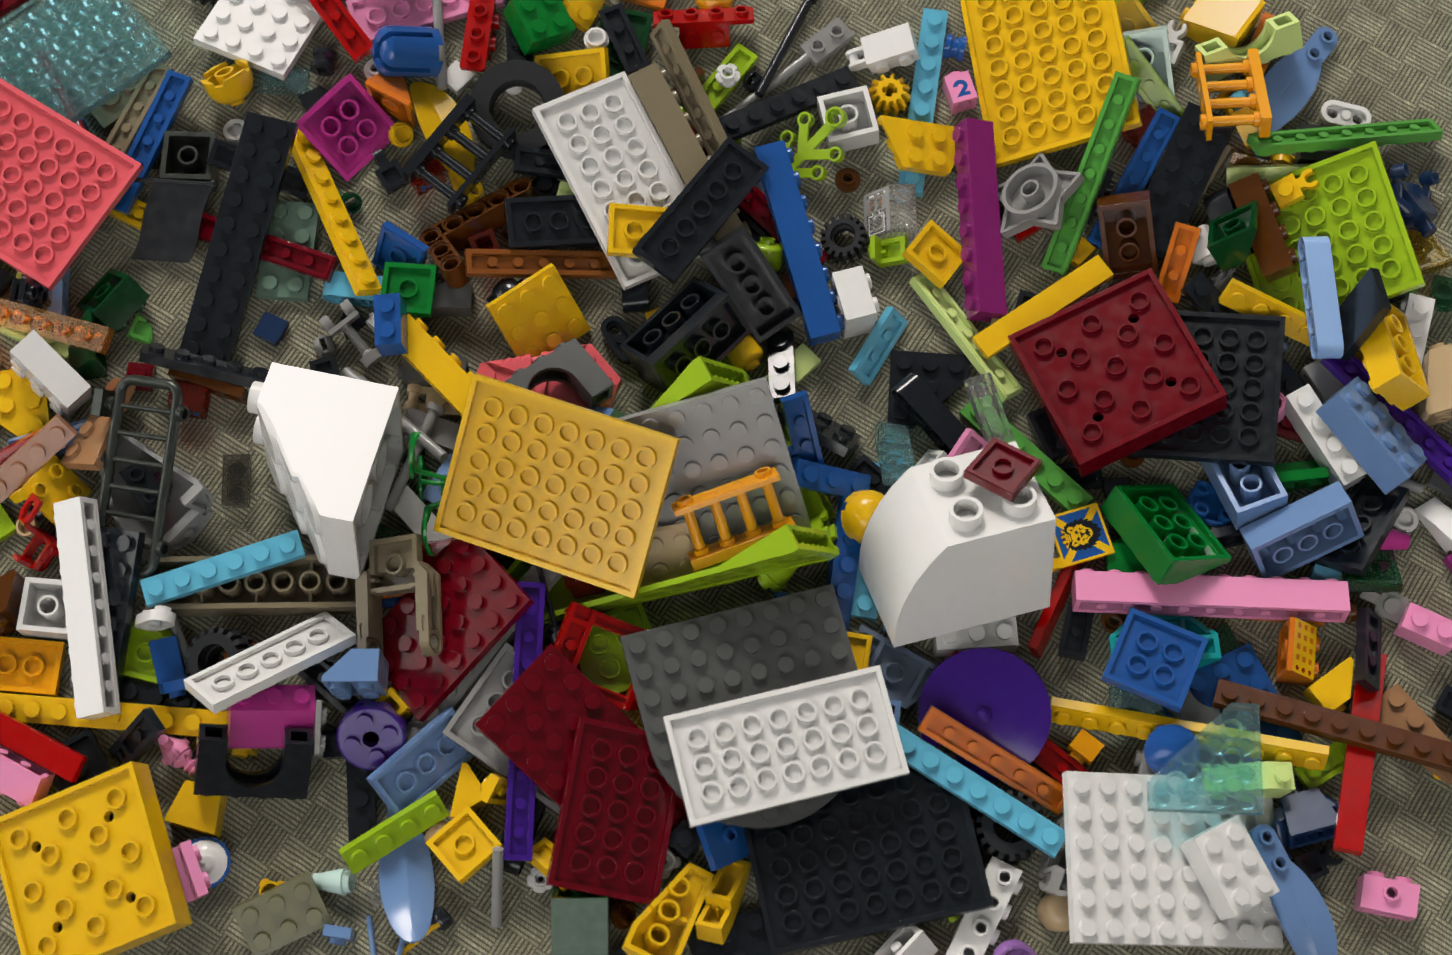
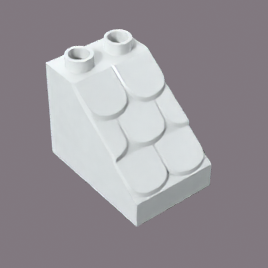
M272 362L265 382L254 381L248 394L247 410L249 413L258 414L253 429V442L264 445L267 465L280 494L286 496L301 534L308 535L319 562L325 564L328 573L331 575L357 580L367 563L369 540L375 539L385 509V503L389 497L405 450L399 387Z

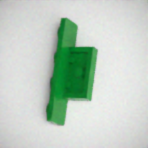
M1315 460L1274 464L1273 469L1286 492L1302 488L1314 490L1331 485L1328 481L1330 478L1328 467H1319Z

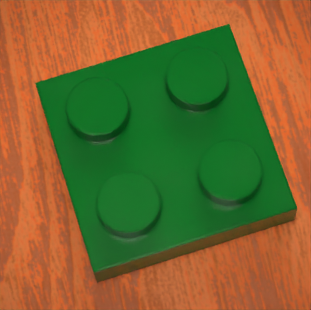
M385 262L381 294L400 293L407 304V315L432 318L438 267L437 265Z

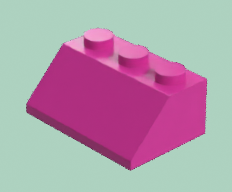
M274 685L228 707V749H282L285 727L313 729L314 735L316 712L315 685Z

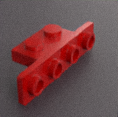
M496 0L469 1L460 60L461 70L484 72L486 62L491 61L492 52H496L497 37H494L495 30H499L501 24V15L497 14Z
M744 5L734 8L715 6L709 9H661L653 12V25L655 28L661 20L669 19L673 27H679V40L684 49L730 47L729 25L754 24L753 7Z

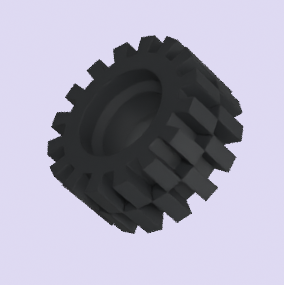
M838 214L839 219L835 220L833 216L830 218L831 224L827 221L824 224L825 230L821 229L820 234L822 237H820V242L824 251L829 255L830 260L833 259L837 264L841 261L842 265H847V260H849L852 264L855 263V257L859 260L863 257L861 252H867L866 245H869V236L859 218L855 216L853 219L851 214H847L846 218H844L843 214ZM849 231L854 234V240L849 246L839 247L835 244V239L840 233Z

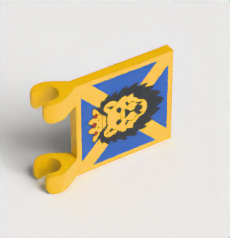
M1097 502L1055 514L1054 544L1059 558H1053L1052 573L1115 553Z

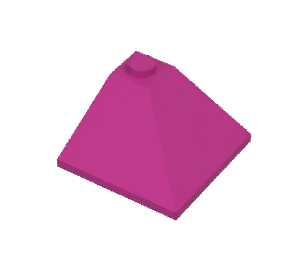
M351 73L343 77L296 122L299 125L298 129L346 182L374 158L373 152L380 148L384 149L390 143L388 132L394 124L392 119Z

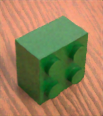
M510 0L503 11V15L524 56L565 44L576 30L562 0Z

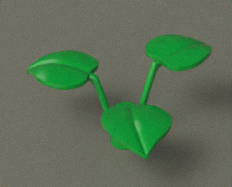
M411 432L408 444V468L411 479H414V473L418 474L417 489L419 499L423 500L424 484L441 486L442 496L447 476L431 472L422 455L418 456L416 463L415 445L421 432ZM428 476L439 479L441 481L426 480V478ZM440 501L427 505L423 511L421 523L422 543L426 554L429 556H434L427 542V525L432 510L439 507Z

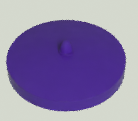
M972 648L946 659L929 676L919 700V725L930 707L934 706L1027 764H1030L1042 750L1051 727L1052 712L1050 698L1040 676L1022 658L997 648ZM921 732L925 742L933 747L942 746ZM955 753L958 763L987 781L999 780Z

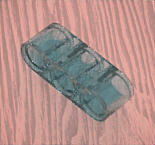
M881 421L876 427L875 443L883 484L885 486H892L906 470L915 466L908 427L903 424Z

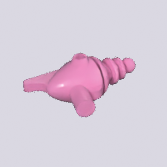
M161 734L158 738L160 751L163 756L161 762L165 766L183 767L184 772L189 771V775L194 774L196 759L192 760L193 754L189 746L190 742L185 737L179 739Z

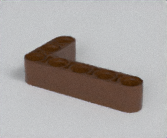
M517 178L421 232L419 239L429 246L427 255L433 265H437L439 274L450 288H462L470 279V277H465V265L457 251L480 239L475 237L487 232L489 234L506 225L504 199L537 197L529 178Z

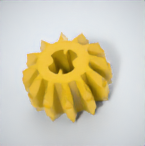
M893 73L890 75V78H886L882 74L880 81L875 79L872 81V87L868 89L872 106H875L874 111L876 114L883 111L884 116H888L889 112H892L896 117L899 110H906V103L910 102L911 95L909 94V85H903V77L895 80Z

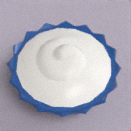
M205 835L202 838H194L191 842L192 846L197 844L202 857V861L198 862L201 872H207L211 882L210 888H215L219 883L224 882L226 875L230 873V865L232 863L230 850L226 848L225 842H220L216 837L210 838Z

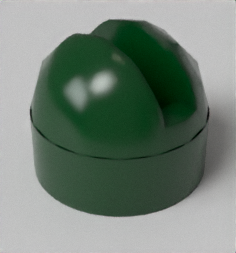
M346 192L341 196L348 213H356L361 209L362 199L358 194ZM352 197L355 198L354 200L345 203V201L351 199Z

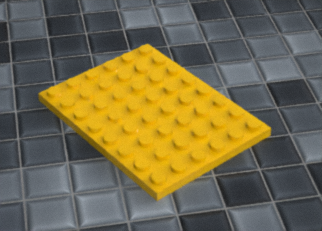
M960 0L982 118L985 121L993 122L996 169L1035 158L1041 152L1045 155L1089 142L1115 72L1132 76L1116 0ZM1136 96L1122 132L1143 126Z
M478 373L473 374L433 531L635 599L639 593L681 439Z

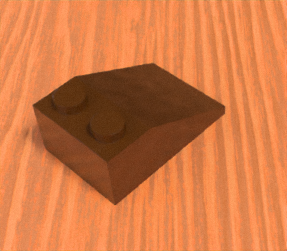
M1149 190L1097 197L1104 263L1114 274L1112 279L1132 277L1149 268L1153 270L1154 274H1158Z

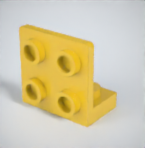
M56 455L50 458L9 496L15 504H18L23 500H27L31 493L36 494L43 502L39 511L55 526L53 503L78 496L87 497L92 492L71 469H67L60 463L61 460Z

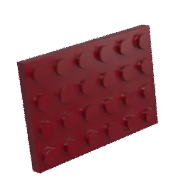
M456 539L431 566L441 575L442 652L436 656H422L419 644V631H416L415 592L405 594L382 619L383 655L389 662L388 681L392 682L391 688H394L405 701L417 720L422 722L435 711L534 603L488 549Z
M578 717L545 885L648 905L659 895L677 795L659 773L653 761L644 730Z

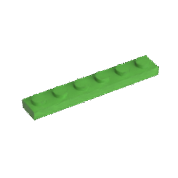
M979 395L973 398L959 412V416L988 442L994 437L1006 443L1016 441L1020 450L1042 460V468L1034 477L1040 489L1064 511L1090 505L1093 502L1094 498Z

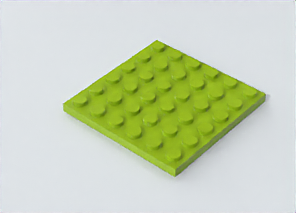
M1376 141L1268 181L1270 185L1291 173L1297 179L1304 170L1312 168L1314 175L1309 176L1307 182L1311 183L1318 180L1320 186L1315 190L1306 189L1302 191L1305 196L1304 199L1282 210L1278 205L1281 215L1277 219L1280 225L1285 224L1290 236L1286 242L1289 248L1294 247L1297 256L1298 240L1300 237H1329L1339 307L1370 267L1379 269L1388 299L1426 286ZM1273 193L1268 194L1271 202L1276 201ZM1255 254L1249 255L1246 263L1254 288L1305 313L1299 262L1295 263L1297 272L1268 283L1262 275Z

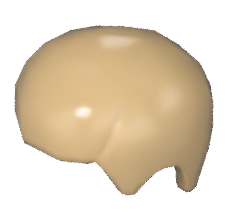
M1046 893L1039 900L1037 906L1038 919L1047 930L1056 932L1069 931L1068 897H1057Z

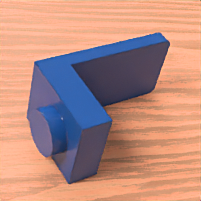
M176 636L150 641L149 648L160 695L168 693L169 699L186 695L184 685L186 677Z

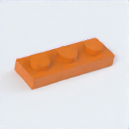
M1175 222L1158 279L1171 302L1180 304L1182 297L1180 290L1186 284L1202 228L1180 222Z

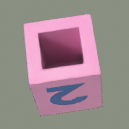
M968 70L963 72L954 71L944 77L942 90L951 115L976 107L978 96Z

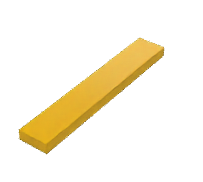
M1097 255L973 336L972 341L986 360H989L1009 346V335L1071 306L1112 279L1114 274L1100 256Z

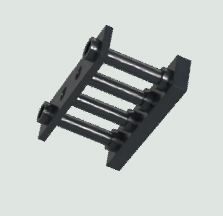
M468 93L463 96L402 168L403 177L411 184L416 178H422L449 199L447 208L451 214L456 209L461 210L468 201L467 196L502 154L505 151L509 152L517 142L516 129L511 126L505 134L476 113L475 98ZM465 121H471L498 142L489 153L460 132L459 127ZM448 140H455L482 161L473 172L444 151L443 146ZM432 159H438L466 180L457 191L427 170V165Z

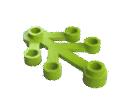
M837 106L829 108L825 113L826 123L810 140L809 129L814 125L815 118L806 111L798 115L797 153L794 156V163H791L794 172L798 171L800 179L812 178L821 182L827 177L826 168L820 165H814L812 168H798L806 160H830L834 163H841L844 160L845 152L837 146H833L830 149L816 148L835 128L840 129L846 125L848 115L845 110ZM841 115L840 121L836 123L837 116ZM808 116V122L804 124L803 120ZM784 130L780 134V141L784 140L786 148H791L797 142V135L790 130ZM790 134L791 139L789 142H786V137ZM839 151V156L834 159V153ZM821 169V175L816 177L817 170Z

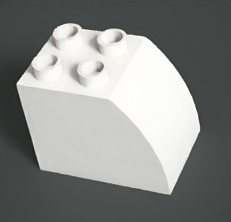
M1016 441L1008 443L1019 449ZM981 449L953 457L938 458L933 462L910 467L892 485L880 501L865 530L860 547L859 570L893 647L1050 607L1056 517L1035 477L1028 482L1012 502L963 478L964 470L983 450Z

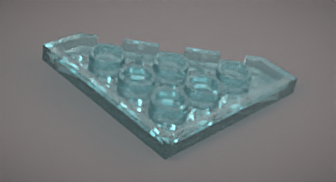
M1230 703L1186 747L1181 749L1148 781L1147 811L1262 815L1263 789L1259 704Z

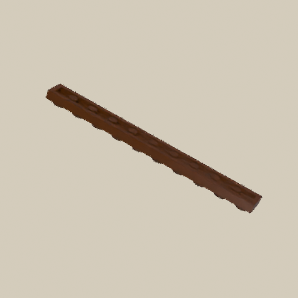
M1220 678L1218 680L1212 703L1214 708L1452 773V742Z

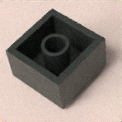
M165 131L159 178L211 182L214 179L218 182L219 168L206 164L214 139H219L216 132Z

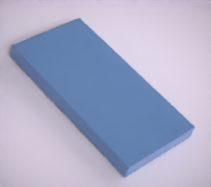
M447 706L366 778L393 815L431 791H436L461 768L462 762L467 763L473 757L471 753L442 734L456 713L453 707Z

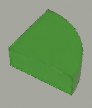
M137 313L126 337L143 345L154 343V332L151 325L142 315Z

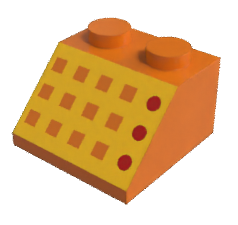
M1290 617L1278 631L1275 682L1308 686L1314 679H1317L1319 664L1315 662V653L1319 652L1321 643L1320 636H1317V627L1296 617Z

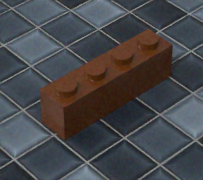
M1258 172L1228 184L1237 208L1254 200H1257L1259 203L1258 226L1252 243V249L1265 280L1271 283L1297 272L1295 263L1299 262L1294 247L1289 248L1286 242L1290 236L1285 224L1280 225L1277 219L1281 213L1276 201H1270L1268 194L1272 193L1267 178L1262 180Z

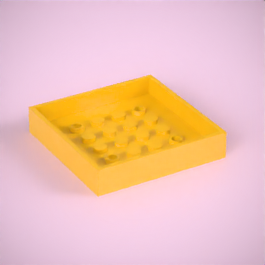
M131 761L0 816V875L21 955H117L193 924L148 764ZM111 813L114 814L112 821L109 819ZM40 843V844H41V849H40V851L38 852L37 846H38V844ZM133 893H135L136 899L134 902H132L131 896ZM60 923L62 924L61 932H59L58 926Z

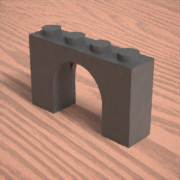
M436 282L432 318L411 317L414 320L420 318L425 324L443 316L473 317L475 298L473 285L467 283L462 288L452 289L446 283ZM403 357V364L399 363L398 379L402 380L404 387L407 388L408 384L432 387ZM458 357L463 363L461 368L468 373L469 364L467 357Z
M576 338L569 342L560 343L553 352L546 356H539L533 364L525 369H518L509 379L504 381L528 390H532L535 386L547 381L561 382L570 386L589 409H593L611 398L614 386L611 379Z

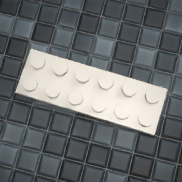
M324 611L184 679L185 689L211 712L216 714L357 644L356 634L328 612Z

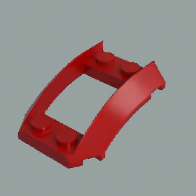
M572 601L563 613L565 617L554 647L577 668L593 626L619 636L645 631V629ZM632 683L626 696L595 685L619 709L628 712L638 709Z

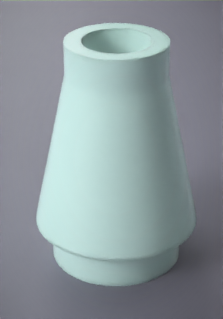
M347 868L314 873L312 876L318 890L346 896L347 893H353L355 888V875Z

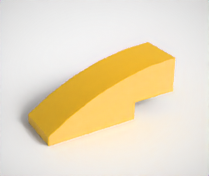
M738 860L718 869L704 895L706 904L695 922L697 939L724 945L744 895L751 870V862Z

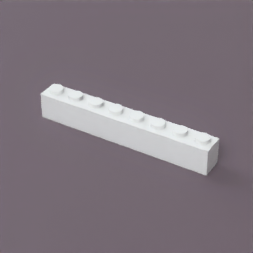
M78 496L53 503L54 521L56 524L57 548L63 589L62 598L65 607V625L68 635V653L71 662V680L74 690L76 718L95 720L120 714L121 709L97 499Z

